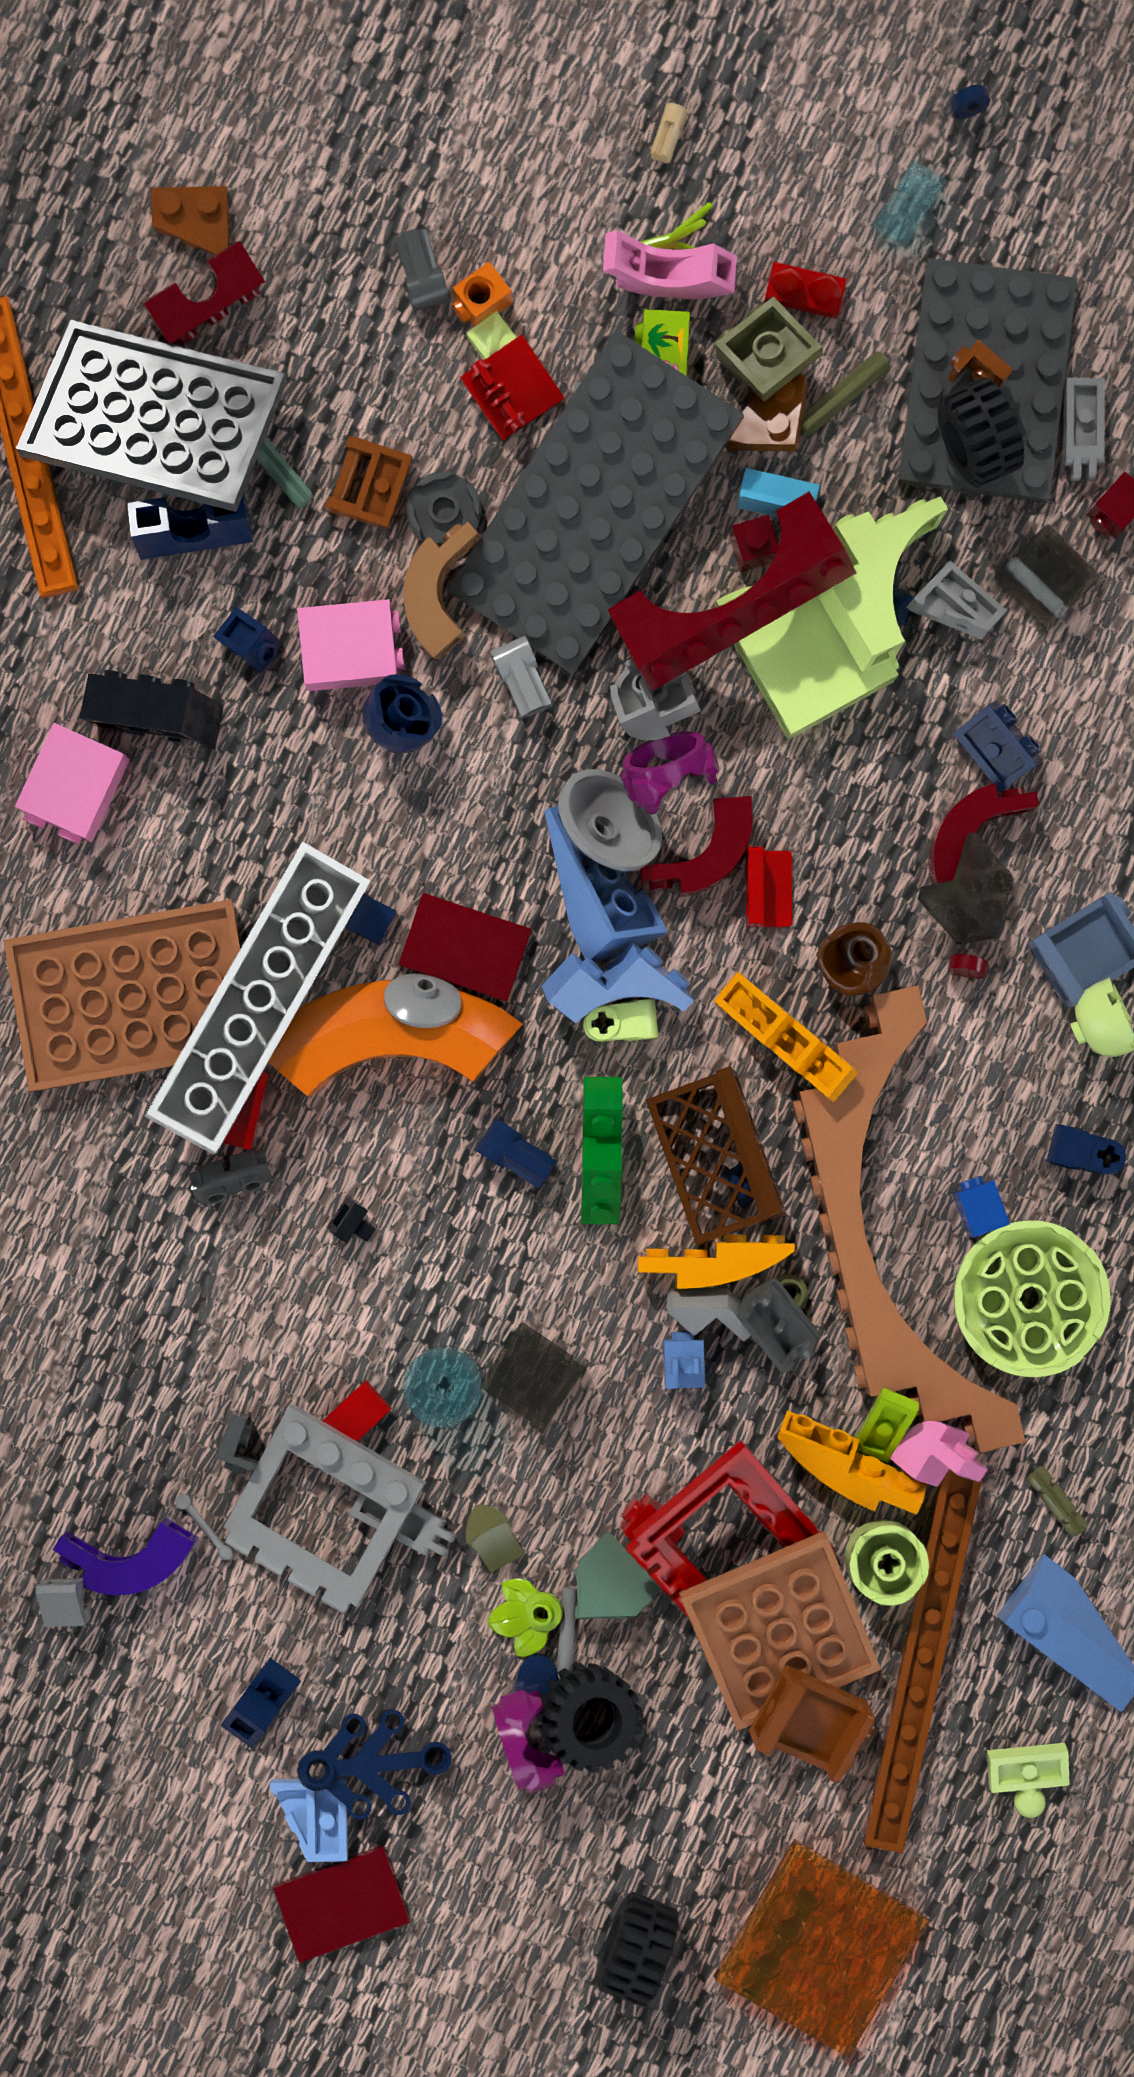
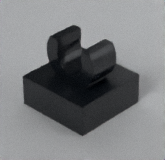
M348 1195L326 1227L334 1236L345 1243L349 1241L353 1233L368 1242L376 1230L369 1222L363 1219L368 1210Z

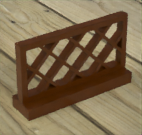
M731 1066L717 1070L716 1074L646 1099L696 1245H701L764 1221L774 1220L787 1215L737 1073ZM714 1085L718 1100L711 1113L693 1105L700 1089ZM690 1094L687 1101L679 1098L684 1095ZM671 1100L685 1105L676 1126L662 1120L657 1105ZM721 1107L726 1119L717 1116ZM690 1109L709 1117L700 1138L681 1129ZM715 1120L728 1125L731 1133L724 1149L706 1141V1137ZM665 1127L673 1130L670 1138H668ZM679 1133L697 1141L688 1162L675 1157L672 1149ZM733 1143L735 1144L738 1155L730 1152ZM703 1144L722 1153L712 1174L694 1166ZM727 1156L740 1161L743 1166L744 1172L737 1185L718 1177ZM678 1163L686 1166L682 1175ZM691 1169L710 1177L701 1199L687 1192L685 1182ZM746 1179L749 1183L751 1192L743 1189ZM715 1181L735 1189L726 1210L706 1202ZM740 1192L754 1198L759 1214L742 1219L731 1213ZM690 1199L699 1202L695 1211L692 1207ZM705 1205L722 1213L723 1216L717 1229L702 1234L697 1219ZM728 1217L737 1221L725 1226Z

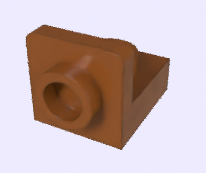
M978 339L970 349L964 345L952 358L949 364L953 369L948 380L954 384L968 368L972 371L971 375L975 381L989 378L1001 388L1008 380L1013 369Z

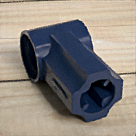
M495 1118L474 1150L501 1168L507 1167L539 1189L557 1161L538 1147L523 1139L525 1136Z

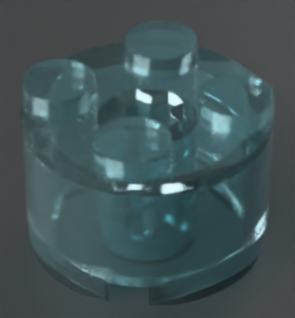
M449 1345L431 1347L419 1354L409 1366L403 1381L404 1399L412 1413L423 1423L439 1428L455 1426L467 1419L478 1406L483 1390L482 1373L475 1359L466 1351ZM441 1376L447 1377L448 1383L454 1384V1389H449L445 1396L440 1395L439 1388L433 1387V1383L438 1382Z

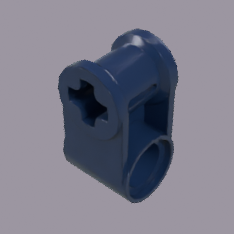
M1055 1124L1046 1162L1069 1169L1106 1175L1116 1173L1123 1168L1126 1162V1152L1124 1147L1115 1140L1089 1134V1132L1078 1128ZM1109 1148L1108 1155L1114 1157L1113 1163H1106L1103 1167V1160L1097 1158V1153Z

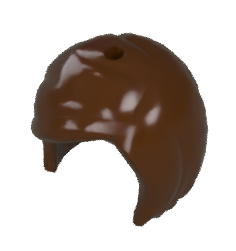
M865 922L850 923L838 927L822 941L816 953L819 969L830 984V987L846 996L862 995L875 990L886 979L892 964L891 948L887 944L883 933L876 926Z

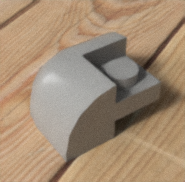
M633 658L624 662L627 668L617 678L615 685H610L611 699L622 729L629 736L640 740H658L669 737L670 733L667 726L701 711L688 672L651 691Z

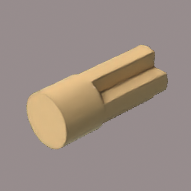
M675 103L666 104L650 152L652 159L670 163L688 113L683 106Z

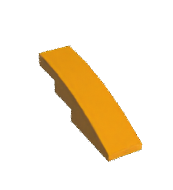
M738 971L715 998L714 1002L833 1102L859 1073Z

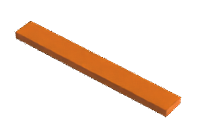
M8 296L0 298V430L39 594L43 599L79 590L50 465L20 457L16 449L35 402L11 302Z

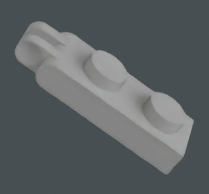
M1066 378L1064 382L1063 464L1064 466H1071V481L1081 480L1082 466L1086 467V481L1095 482L1097 467H1103L1105 378Z
M360 1493L349 1515L377 1529L388 1509ZM415 1503L395 1540L425 1556H428L432 1550L446 1557L449 1548L436 1540L438 1537H441L453 1543L457 1535L444 1528L447 1522L445 1519Z

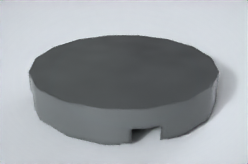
M447 471L432 473L419 480L413 487V491L410 493L406 504L408 524L415 536L422 542L431 537L439 546L445 543L442 538L453 526L458 523L463 526L468 521L478 530L482 517L480 496L473 484Z

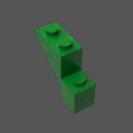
M584 1077L581 1224L620 1225L623 1116L622 1077Z

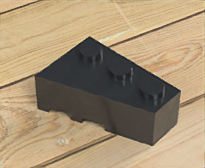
M105 670L104 675L88 673L79 719L100 728L145 736V734L166 736L168 741L180 743L181 739L193 740L203 745L204 748L215 749L224 705L197 691L195 683L190 681L172 679L171 684L161 683V679L150 675L139 674L137 680L127 679V675L124 673Z

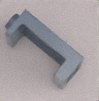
M1112 892L1100 897L1026 943L1066 1008L1077 1005L1084 990L1108 977L1113 981L1134 968V926L1128 918L1131 913L1124 900L1119 896L1115 898Z

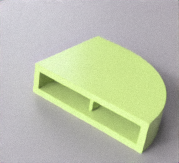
M752 586L734 591L716 600L714 608L737 598ZM817 596L734 644L787 740L794 738L893 683L899 675L896 671L899 669L896 657L862 673Z

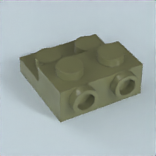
M774 296L766 303L756 305L749 312L746 319L736 327L726 329L720 335L718 341L714 343L717 359L741 384L745 381L764 402L823 355V347Z

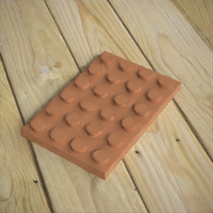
M229 899L3 940L29 1092L173 1067L242 948L234 901Z

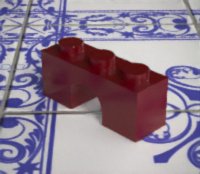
M236 241L205 262L214 279L213 291L206 300L193 302L183 295L176 283H172L141 303L167 344H171L176 341L178 346L185 344L198 335L194 328L206 320L212 326L230 314L226 307L238 299L244 305L261 294L258 286L263 284L265 280L241 241Z

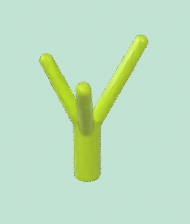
M706 203L673 232L640 242L648 246L668 250L697 248L678 242V240L704 227L706 221L701 218L712 209L713 205Z

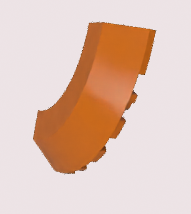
M382 980L357 984L331 992L299 1008L268 1063L311 1098L326 1083L345 1070L369 1060L386 1057L407 1056L434 1061L457 1071L475 1083L523 1024L487 1000L456 988L461 996V1009L458 1016L452 1022L436 1028L413 1027L400 1022L386 1009L384 993L388 984L393 980Z

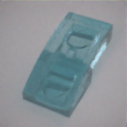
M914 160L872 228L905 248L947 180Z

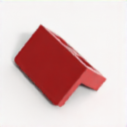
M748 847L745 851L746 927H790L792 925V853L790 851H764V847Z
M261 1073L222 1143L249 1150L253 1149L270 1074Z

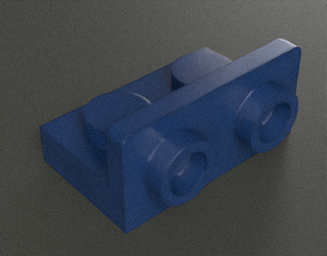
M994 701L953 734L993 784L996 783V788L1001 793L1043 760L1039 755L1041 748L1035 739L1029 734L1024 736L1015 725L1018 720L1012 710L1007 705L1002 704L1000 706Z

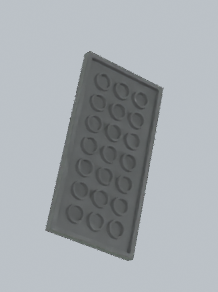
M615 330L447 591L518 639L525 636L530 647L575 676L612 620L607 609L627 597L743 420L744 414L618 330Z

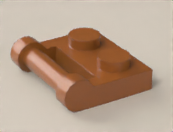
M349 436L345 445L347 454L332 497H327L324 509L329 513L342 517L345 516L389 531L413 462L412 455L358 437ZM367 456L371 460L356 504L347 502L346 500L361 457Z

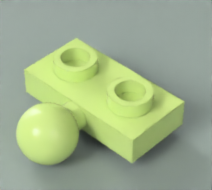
M1065 1743L987 1750L988 1781L991 1793L1017 1791L1014 1797V1805L1018 1813L1024 1817L1034 1818L1044 1811L1046 1801L1039 1788L1070 1785L1069 1757Z

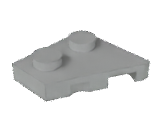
M951 561L937 573L906 607L911 612L979 639H982L1007 612L1003 606Z

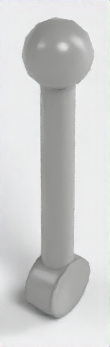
M188 1494L179 1495L176 1498V1506L189 1513L217 1547L219 1557L222 1560L231 1559L234 1554L233 1549L228 1545H224L192 1506V1498Z

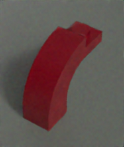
M995 783L971 792L953 806L936 828L929 849L928 869L932 891L938 892L969 886L976 882L971 857V844L977 829L981 824L992 819L1034 811L1039 807L1037 791L1025 793L1024 787L1014 788L1001 792L1002 798H999Z
M752 796L713 799L711 802L712 838L706 850L690 861L646 865L639 869L640 885H649V891H663L672 889V883L679 882L680 897H688L709 890L724 880L738 864L748 845L753 824Z

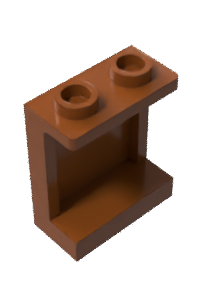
M785 1665L751 1725L749 1733L756 1750L770 1755L773 1748H776L824 1769L830 1781L839 1784L843 1775L849 1773L853 1768L856 1752L863 1740H867L871 1736L875 1725V1717L867 1700Z

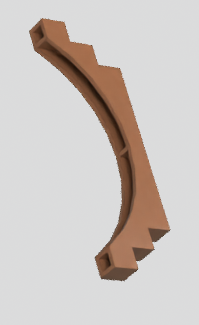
M918 985L869 997L870 1005L865 1006V1015L869 1028H876L877 1034L832 1045L833 1050L859 1073L835 1102L827 1098L817 1088L797 1092L798 1100L792 1101L797 1124L803 1123L807 1138L801 1139L803 1155L806 1162H813L816 1175L810 1177L814 1199L821 1198L824 1214L818 1215L823 1237L830 1236L833 1251L827 1252L830 1271L832 1275H839L842 1289L836 1290L838 1306L841 1313L847 1312L850 1327L845 1328L846 1341L849 1350H856L859 1365L853 1366L858 1389L865 1388L866 1394L873 1397L879 1395L883 1387L893 1392L912 1388L913 1393L907 1394V1397L919 1402L916 1416H919L920 1422H940L966 1416L967 1421L961 1422L962 1430L970 1434L966 1444H973V1448L980 1453L1025 1443L1017 1404L968 1381L933 1354L902 1319L879 1278L865 1236L860 1198L863 1145L874 1104L894 1064L920 1030L927 1024Z

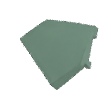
M609 1531L603 1534L579 1560V1567L573 1569V1576L577 1579L578 1605L575 1606V1619L587 1620L589 1618L622 1621L626 1618H633L661 1590L647 1574V1571L631 1557Z

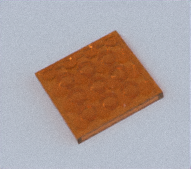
M793 1839L716 1970L714 1978L721 1985L849 2058L929 1920L925 1915Z

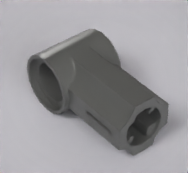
M416 228L405 231L396 238V244L406 274L404 281L413 312L450 302L445 278L441 267H437L427 229L419 230Z

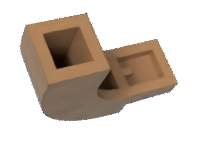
M468 521L463 526L460 523L453 526L443 536L442 539L445 543L442 546H439L435 540L428 537L415 552L405 577L404 606L408 622L418 641L436 660L444 657L467 636L446 610L443 601V584L451 567L482 538L480 533Z

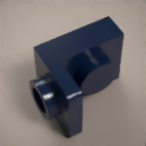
M235 607L213 636L220 644L245 660L259 673L263 672L266 666L273 661L283 645L267 627L238 607Z

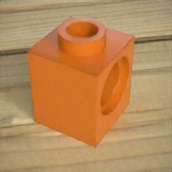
M490 261L452 287L455 301L451 304L453 310L463 323L470 321L473 327L494 312L501 313L513 304L512 290ZM481 292L487 294L490 298L483 304H476L470 300L471 296Z

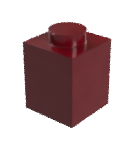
M1125 471L1087 513L1092 519V526L1102 535L1108 536L1110 534L1116 539L1134 519V479Z
M769 515L735 524L731 527L729 539L740 573L772 563L779 546Z

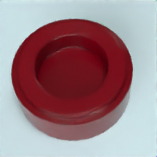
M954 954L950 957L948 971L961 977L983 979L986 978L989 963L986 959L979 956Z

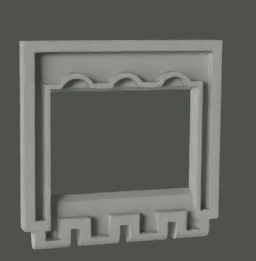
M292 1404L286 1410L223 1527L230 1531L224 1543L247 1557L252 1553L254 1547L259 1548L260 1550L254 1561L280 1577L288 1566L291 1567L293 1570L287 1580L288 1582L314 1597L321 1586L326 1588L321 1601L345 1615L351 1604L357 1607L363 1600L426 1482ZM289 1451L388 1509L352 1576L347 1575L253 1519Z

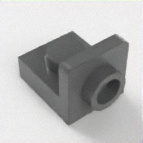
M236 1410L231 1414L216 1459L225 1462L224 1468L236 1473L246 1474L247 1469L255 1470L260 1459L238 1452L240 1447L247 1448L254 1427L248 1425L251 1415Z

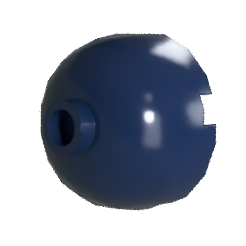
M403 674L388 675L374 686L364 703L363 723L365 729L374 743L384 750L396 754L414 752L429 743L442 725V711L436 697L432 693L428 697L420 689L422 683L415 678Z

